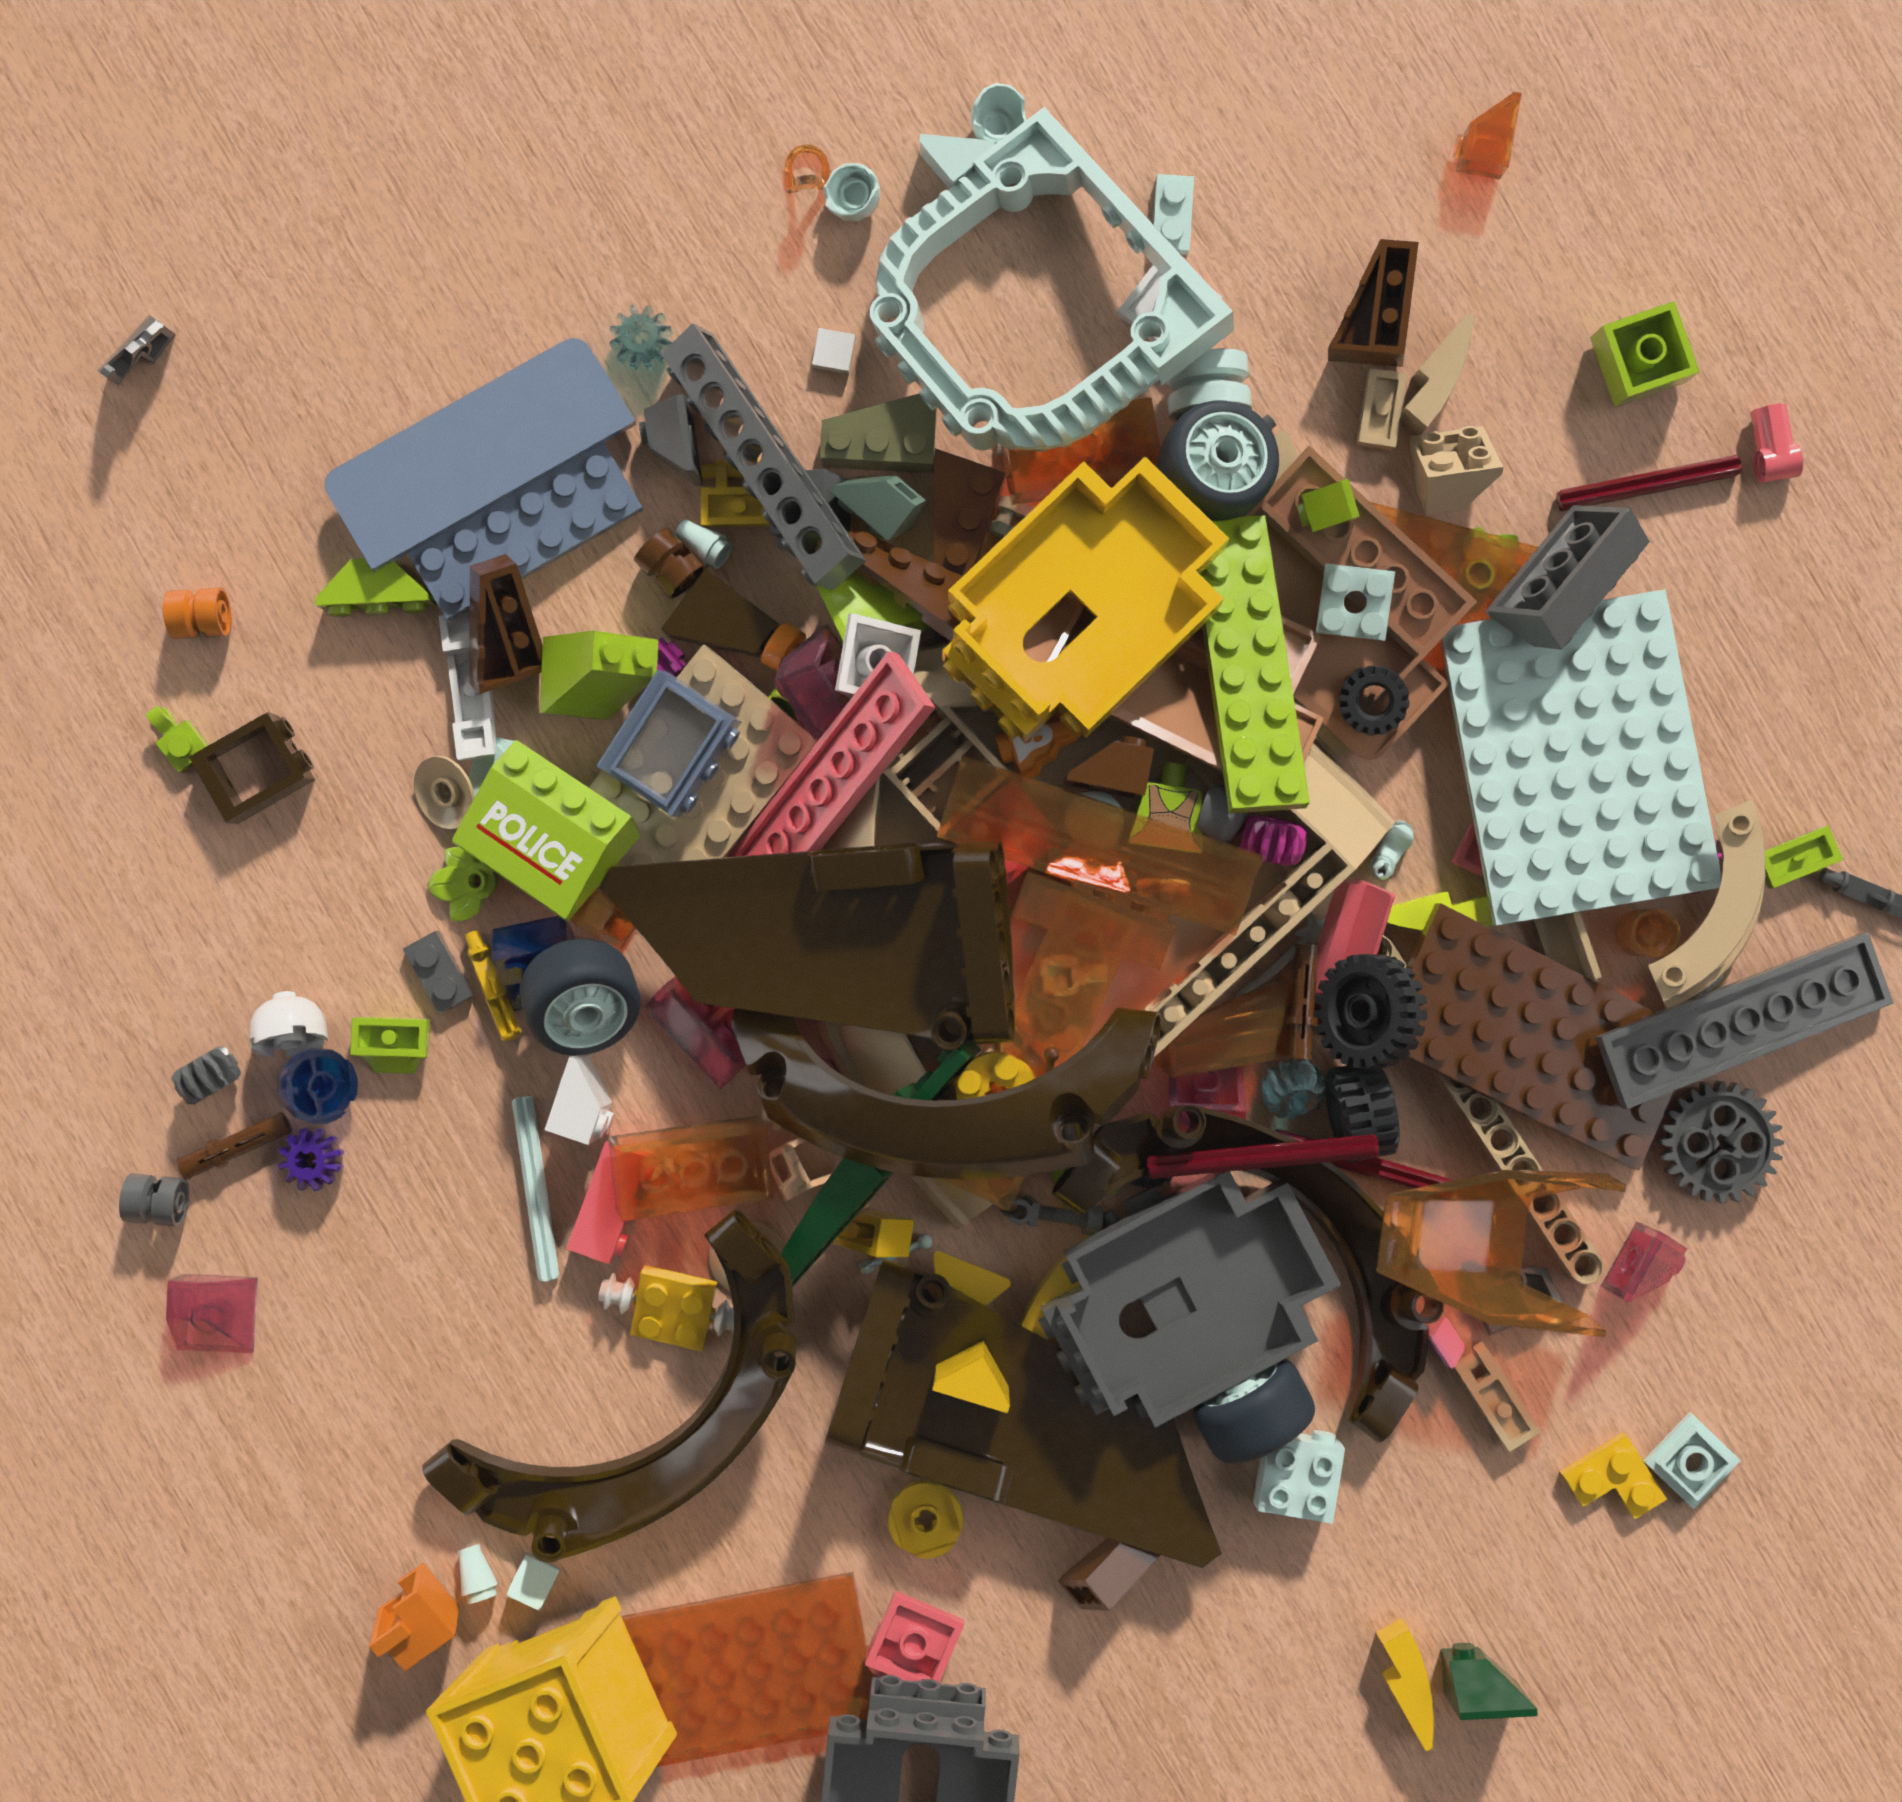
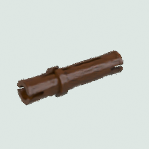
M1295 944L1291 1016H1287V1024H1290L1287 1058L1312 1060L1313 1026H1317L1318 1018H1314L1319 945Z
M279 1112L273 1117L247 1127L219 1141L212 1139L206 1143V1147L176 1160L178 1170L185 1180H189L214 1167L221 1169L228 1165L229 1160L257 1149L284 1135L291 1134V1124L287 1116L283 1112ZM265 1132L264 1134H262V1135H260V1136H258V1137H255V1138H253V1139H251V1140H249V1141H246V1142H244V1143H242V1144L240 1143V1142H242V1141H244V1140H246V1139H248V1138H251V1137H253V1136H255V1135H257V1134H259V1133ZM226 1148L229 1149V1150L224 1151V1152H221V1153H219L218 1155L213 1156V1157H211V1158H209V1159H207V1160H204V1158L209 1157V1156H212V1155L216 1154L217 1152H220V1151H222V1150H224V1149H226Z

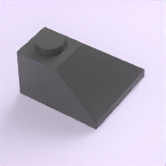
M684 394L672 396L643 409L645 421L639 422L642 444H648L650 450L657 458L695 486L703 485L693 412Z

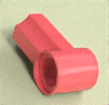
M1778 403L1751 411L1757 448L1753 456V470L1757 481L1764 483L1799 477L1803 471V455L1799 445L1793 444L1787 405Z

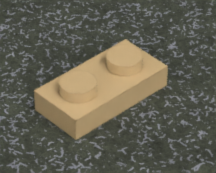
M1370 368L1367 371L1356 445L1392 451L1396 448L1407 373Z

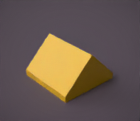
M984 1340L936 1365L932 1391L1008 1413L1010 1407L1009 1386Z

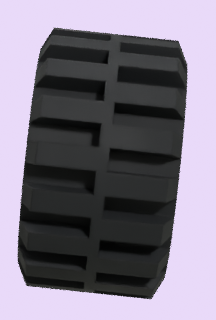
M1342 1066L1329 1069L1325 1081V1096L1334 1138L1374 1134L1377 1136L1379 1145V1156L1377 1157L1395 1154L1400 1139L1399 1119L1394 1094L1383 1068L1365 1069ZM1371 1158L1347 1160V1162L1350 1163Z

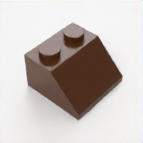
M1123 736L1120 742L1114 741L1069 771L1065 776L1063 785L1087 790H1098L1112 795L1139 800L1146 793L1154 748L1145 747L1146 740Z

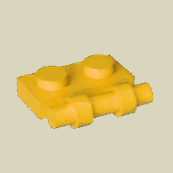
M716 460V463L701 464L702 479L716 478V487H701L702 527L770 526V523L761 512L764 507L758 499L751 496L744 487H728L729 478H744L739 470L733 468L727 460Z

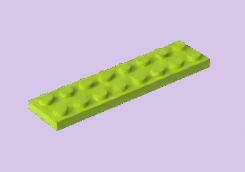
M1242 516L1226 521H1212L1229 538L1225 550L1200 575L1224 600L1220 609L1202 625L1229 814L1306 809L1310 804L1266 516Z

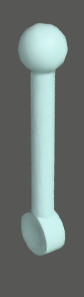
M926 1234L921 1235L918 1241L910 1244L909 1253L919 1248L928 1249L932 1245V1238ZM879 1257L874 1260H864L858 1265L861 1274H868L875 1267L881 1265L883 1259L891 1261L898 1257Z

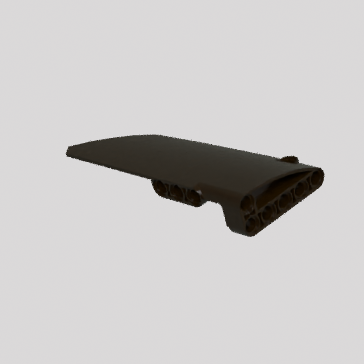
M1001 841L919 847L918 843H901L613 866L599 887L647 940L695 1003L933 1039L935 1044L944 1050H954L962 1044L1014 1041L1015 993L1013 950L1006 867ZM947 1020L956 1022L961 1029V1034L955 1035L948 1032L944 1022Z
M882 1260L827 1432L825 1445L897 1467L901 1472L1200 1568L1205 1567L1222 1554L1196 1485L1174 1418L1156 1428L1150 1417L1142 1420L1132 1399L1138 1397V1394L1124 1400L1128 1408L1125 1411L1114 1416L1109 1408L1096 1415L1091 1405L1086 1408L1083 1407L1074 1389L1075 1386L1080 1384L1074 1371L1066 1374L1056 1355L1062 1348L951 1287L945 1277L939 1274H928L888 1260ZM929 1283L938 1285L942 1290V1299L936 1303L926 1301L922 1294V1287ZM984 1340L1009 1386L1010 1407L1008 1413L932 1391L936 1365Z

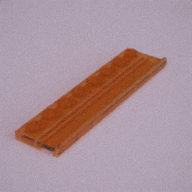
M967 756L962 757L937 833V837L958 844L1001 841L1006 860L1235 936L1263 856L1259 853Z

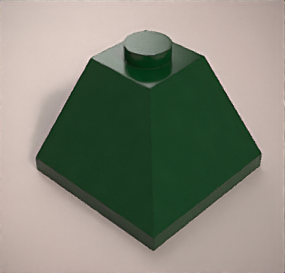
M1455 1643L1452 1645V1648L1441 1649L1443 1694L1460 1720L1538 1716L1536 1706L1519 1683L1479 1647H1475L1471 1643Z

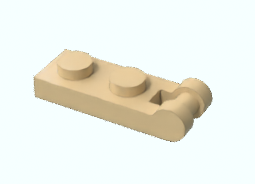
M1480 1341L1472 1346V1352L1462 1358L1460 1357L1453 1369L1468 1389L1505 1449L1510 1453L1540 1434L1541 1431L1487 1347ZM1483 1364L1487 1372L1475 1379L1471 1370Z

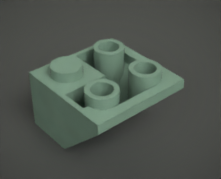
M857 476L835 485L830 491L838 498L837 503L842 509L850 514H857L867 523L866 528L877 538H885L887 541L911 530L926 502L925 499L898 476Z

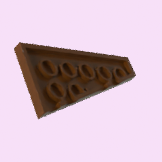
M851 527L848 534L866 559V562L854 572L872 585L882 584L895 594L893 599L904 608L910 604L923 614L921 620L952 642L953 630L961 622L948 608L951 604L948 601V590L963 576L944 568L938 563H932L916 556L904 548L896 547L880 540L868 532Z

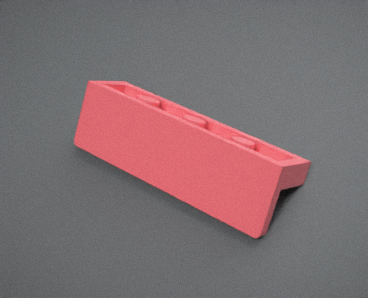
M1347 878L1334 889L1317 944L1319 945L1315 995H1323L1324 992L1318 989V985L1321 980H1329L1324 974L1329 968H1336L1335 963L1339 960H1344L1351 955H1377L1395 899L1394 893L1361 879ZM1315 1004L1314 1011L1321 1010V1005ZM1320 1019L1317 1020V1025L1322 1024Z

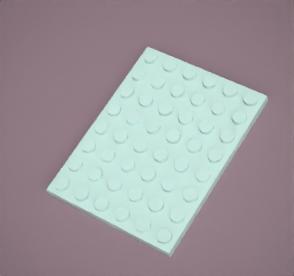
M1666 589L1602 600L1595 608L1594 613L1587 618L1573 635L1572 640L1562 650L1534 647L1494 619L1455 625L1440 640L1446 677L1450 683L1448 688L1493 926L1720 888L1722 876Z

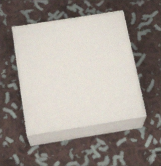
M818 328L812 367L849 374L856 340L855 334Z

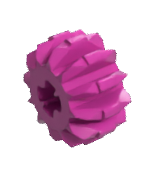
M1252 815L1247 817L1242 828L1240 851L1244 855L1262 860V862H1270L1275 865H1294L1300 863L1301 856L1304 854L1306 829L1302 825L1284 820V818Z

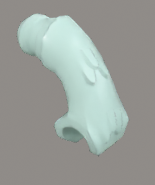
M1395 821L1394 826L1384 835L1369 865L1370 873L1376 879H1388L1393 874L1395 866L1403 853L1411 847L1414 831L1407 822Z

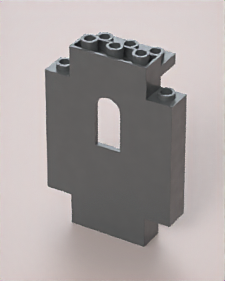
M1231 1172L1210 1173L1064 1250L1067 1261L1061 1265L1071 1284L1079 1281L1080 1285L1041 1305L1044 1316L1038 1320L1047 1338L1050 1340L1056 1337L1062 1350L1057 1352L1056 1355L1066 1374L1074 1371L1080 1383L1074 1389L1084 1408L1091 1405L1096 1415L1110 1408L1115 1416L1128 1409L1124 1400L1138 1394V1397L1132 1399L1142 1420L1150 1417L1156 1428L1317 1342L1318 1339L1301 1306L1339 1287L1341 1283L1288 1182L1279 1179L1244 1198ZM1179 1277L1196 1310L1145 1337L1132 1338L1127 1336L1119 1325V1316L1122 1309L1127 1304Z
M885 1675L881 1678L872 1677L868 1720L859 1719L857 1716L850 1714L840 1715L839 1717L830 1716L821 1802H898L904 1752L910 1746L918 1743L932 1746L940 1757L936 1802H1014L1019 1763V1735L1000 1729L991 1732L984 1731L986 1688H979L971 1683H960L958 1685L940 1684L933 1679L908 1681L894 1675Z

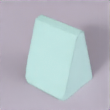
M526 1553L506 1595L536 1610H541L560 1568L547 1562H542Z

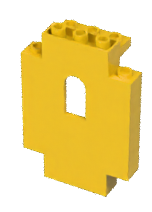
M1146 457L1131 469L1113 488L1108 486L1083 461L948 590V601L951 603L948 608L961 623L953 630V641L942 650V661L945 663L942 668L956 683L963 681L972 690L970 696L981 709L987 711L990 708L1000 718L998 721L999 726L1012 739L1018 736L1025 743L1058 710L1062 713L1059 717L1060 720L1072 733L1077 734L1080 731L1087 738L1220 609L1224 598L1200 573L1225 550L1229 538ZM1071 592L1097 618L1053 660L1048 662L1032 660L1027 656L1023 648V639L1026 633Z

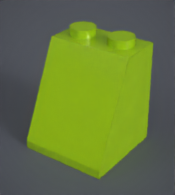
M855 572L834 590L817 585L822 600L843 642L849 613L921 631L930 627L921 620L923 617L921 612L910 604L905 608L893 600L895 594L882 584L872 585Z
M595 630L543 637L540 713L608 720L646 688L657 671L658 640Z

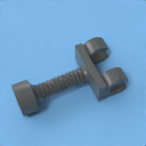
M1008 1192L1003 1196L1005 1199H1011L1008 1201L1010 1204L1018 1205L1016 1210L1012 1212L1000 1209L1002 1214L1014 1224L1021 1225L1027 1223L1029 1226L1036 1227L1037 1220L1041 1219L1077 1225L1081 1228V1233L1084 1235L1092 1236L1101 1231L1103 1208L1100 1206H1094L1081 1217L1071 1209L1064 1210V1208L1042 1206L1030 1195H1024L1022 1198L1015 1192Z

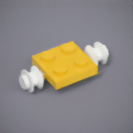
M644 1265L641 1271L638 1290H635L632 1277H629L625 1283L617 1282L616 1274L612 1273L610 1280L603 1279L598 1301L604 1302V1310H607L611 1304L619 1306L620 1314H623L631 1307V1304L635 1306L630 1332L631 1336L703 1352L709 1324L714 1322L717 1336H720L724 1330L732 1331V1333L734 1330V1310L730 1308L729 1300H724L718 1306V1309L713 1308L717 1281Z

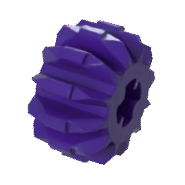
M308 1127L300 1129L299 1136L295 1134L289 1135L286 1139L290 1147H282L278 1151L281 1156L287 1158V1161L278 1164L277 1168L280 1170L288 1168L290 1171L285 1178V1182L291 1183L298 1179L297 1188L300 1191L306 1190L309 1185L313 1191H319L323 1188V1182L328 1185L334 1183L336 1178L333 1172L342 1171L344 1167L343 1164L335 1161V1158L344 1155V1150H334L332 1147L337 1142L338 1137L330 1136L325 1139V1129L318 1128L312 1133ZM313 1152L317 1159L312 1162L317 1164L309 1166L306 1159L310 1158V1156L306 1154Z

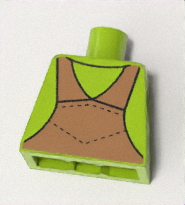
M1164 762L1161 784L1147 783L1145 796L1139 799L1126 838L1127 844L1196 854L1202 853L1203 832L1197 828L1202 808L1201 790L1184 788L1187 765Z

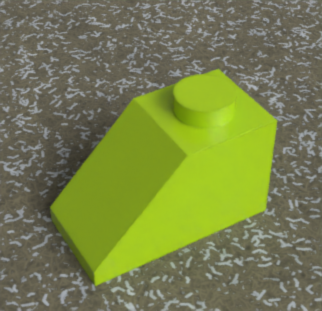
M1349 479L1302 494L1303 503L1296 505L1302 527L1310 525L1312 533L1360 517Z

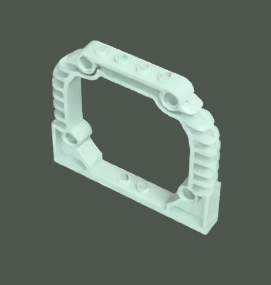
M1045 107L973 161L975 164L973 172L966 177H961L952 188L944 190L931 204L927 203L921 208L919 213L906 219L904 225L891 235L885 250L879 258L876 278L878 297L872 302L870 307V318L878 335L875 342L887 358L893 355L899 362L897 368L909 384L915 381L922 389L919 391V394L931 410L938 408L944 415L942 421L954 437L960 434L971 447L980 451L990 450L997 444L1014 451L1017 448L1035 450L1036 452H1045L1047 449L1072 445L1073 442L1090 435L1094 429L1110 420L1111 416L1127 407L1132 400L1144 394L1156 382L1160 386L1164 385L1234 331L1233 311ZM1011 184H1017L1014 187H1007ZM1083 187L1102 208V214L1109 225L1113 228L1118 226L1125 233V239L1131 249L1137 254L1142 252L1162 274L1159 282L1157 302L1153 312L1144 313L1133 321L1131 326L1132 343L1068 393L1042 406L1012 408L994 390L987 388L970 389L923 334L924 319L912 291L918 275L936 255L999 208L1009 212H1018L1028 207L1033 196L1044 194L1071 195ZM892 317H898L893 322H886L888 319ZM1150 336L1159 337L1154 342L1144 341L1146 338ZM981 421L989 422L983 428H974Z

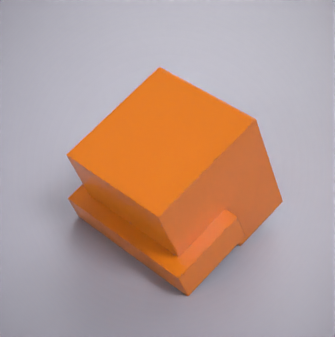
M424 1563L400 1578L398 1584L403 1591L378 1608L369 1644L370 1649L378 1658L388 1652L404 1672L455 1637L460 1605Z

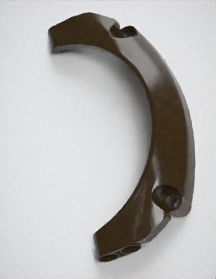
M1118 1007L1101 1030L1081 1050L1046 1074L1025 1084L998 1093L975 1098L937 1101L907 1099L888 1095L847 1079L832 1069L813 1051L801 1034L794 1017L735 1008L731 1025L750 1075H761L757 1091L766 1116L787 1131L838 1156L890 1172L928 1178L992 1179L1052 1172L1088 1164L1095 1154L1092 1137L1094 1124L1105 1125L1116 1116L1138 1092L1141 1078L1146 1079L1148 1077L1160 1035L1161 1016L1159 1012Z
M1174 1105L1169 1107L1159 1120L1151 1112H1144L1101 1125L1092 1135L1095 1148L1092 1160L1084 1166L1065 1169L1054 1185L1051 1194L1083 1217L1098 1202L1116 1189L1137 1178L1148 1175L1147 1158L1150 1156L1296 1141L1260 1124L1224 1112L1195 1105ZM1182 1112H1185L1190 1119L1189 1128L1185 1132H1182L1177 1124V1119ZM1324 1162L1240 1170V1172L1255 1176L1270 1184L1279 1179L1288 1182L1298 1203L1312 1215L1336 1247L1353 1287L1360 1330L1358 1366L1354 1386L1346 1409V1418L1377 1443L1384 1441L1394 1431L1417 1395L1419 1387L1415 1381L1425 1370L1429 1344V1327L1424 1323L1431 1324L1442 1316L1444 1311L1442 1297L1418 1256L1395 1224L1365 1191L1332 1163ZM1420 1296H1422L1424 1299V1308L1418 1314L1416 1310V1302L1417 1299Z
M737 1209L730 1212L704 1234L724 1269L731 1291L734 1310L732 1344L722 1373L706 1400L690 1418L662 1440L631 1455L600 1464L578 1467H549L511 1461L490 1454L462 1440L454 1439L424 1462L422 1471L426 1480L462 1513L469 1515L475 1511L483 1522L509 1533L527 1536L532 1533L534 1535L531 1546L532 1553L538 1560L547 1563L556 1562L559 1559L574 1556L611 1543L659 1520L700 1493L735 1460L762 1427L794 1372L796 1366V1342L792 1334L785 1328L794 1322V1303L789 1264L779 1253L775 1245ZM774 1352H782L786 1355L777 1357Z

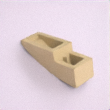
M1469 313L1411 378L1421 387V390L1401 411L1400 419L1419 435L1424 432L1443 408L1465 364L1474 317Z

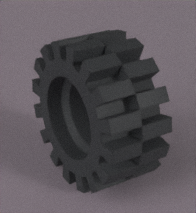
M1371 665L1355 670L1352 675L1346 678L1339 692V707L1345 721L1355 731L1370 736L1387 734L1388 731L1396 729L1399 726L1398 724L1405 719L1410 704L1408 688L1404 681L1394 671L1383 666ZM1373 685L1384 688L1389 696L1387 708L1378 715L1366 714L1359 706L1361 692Z

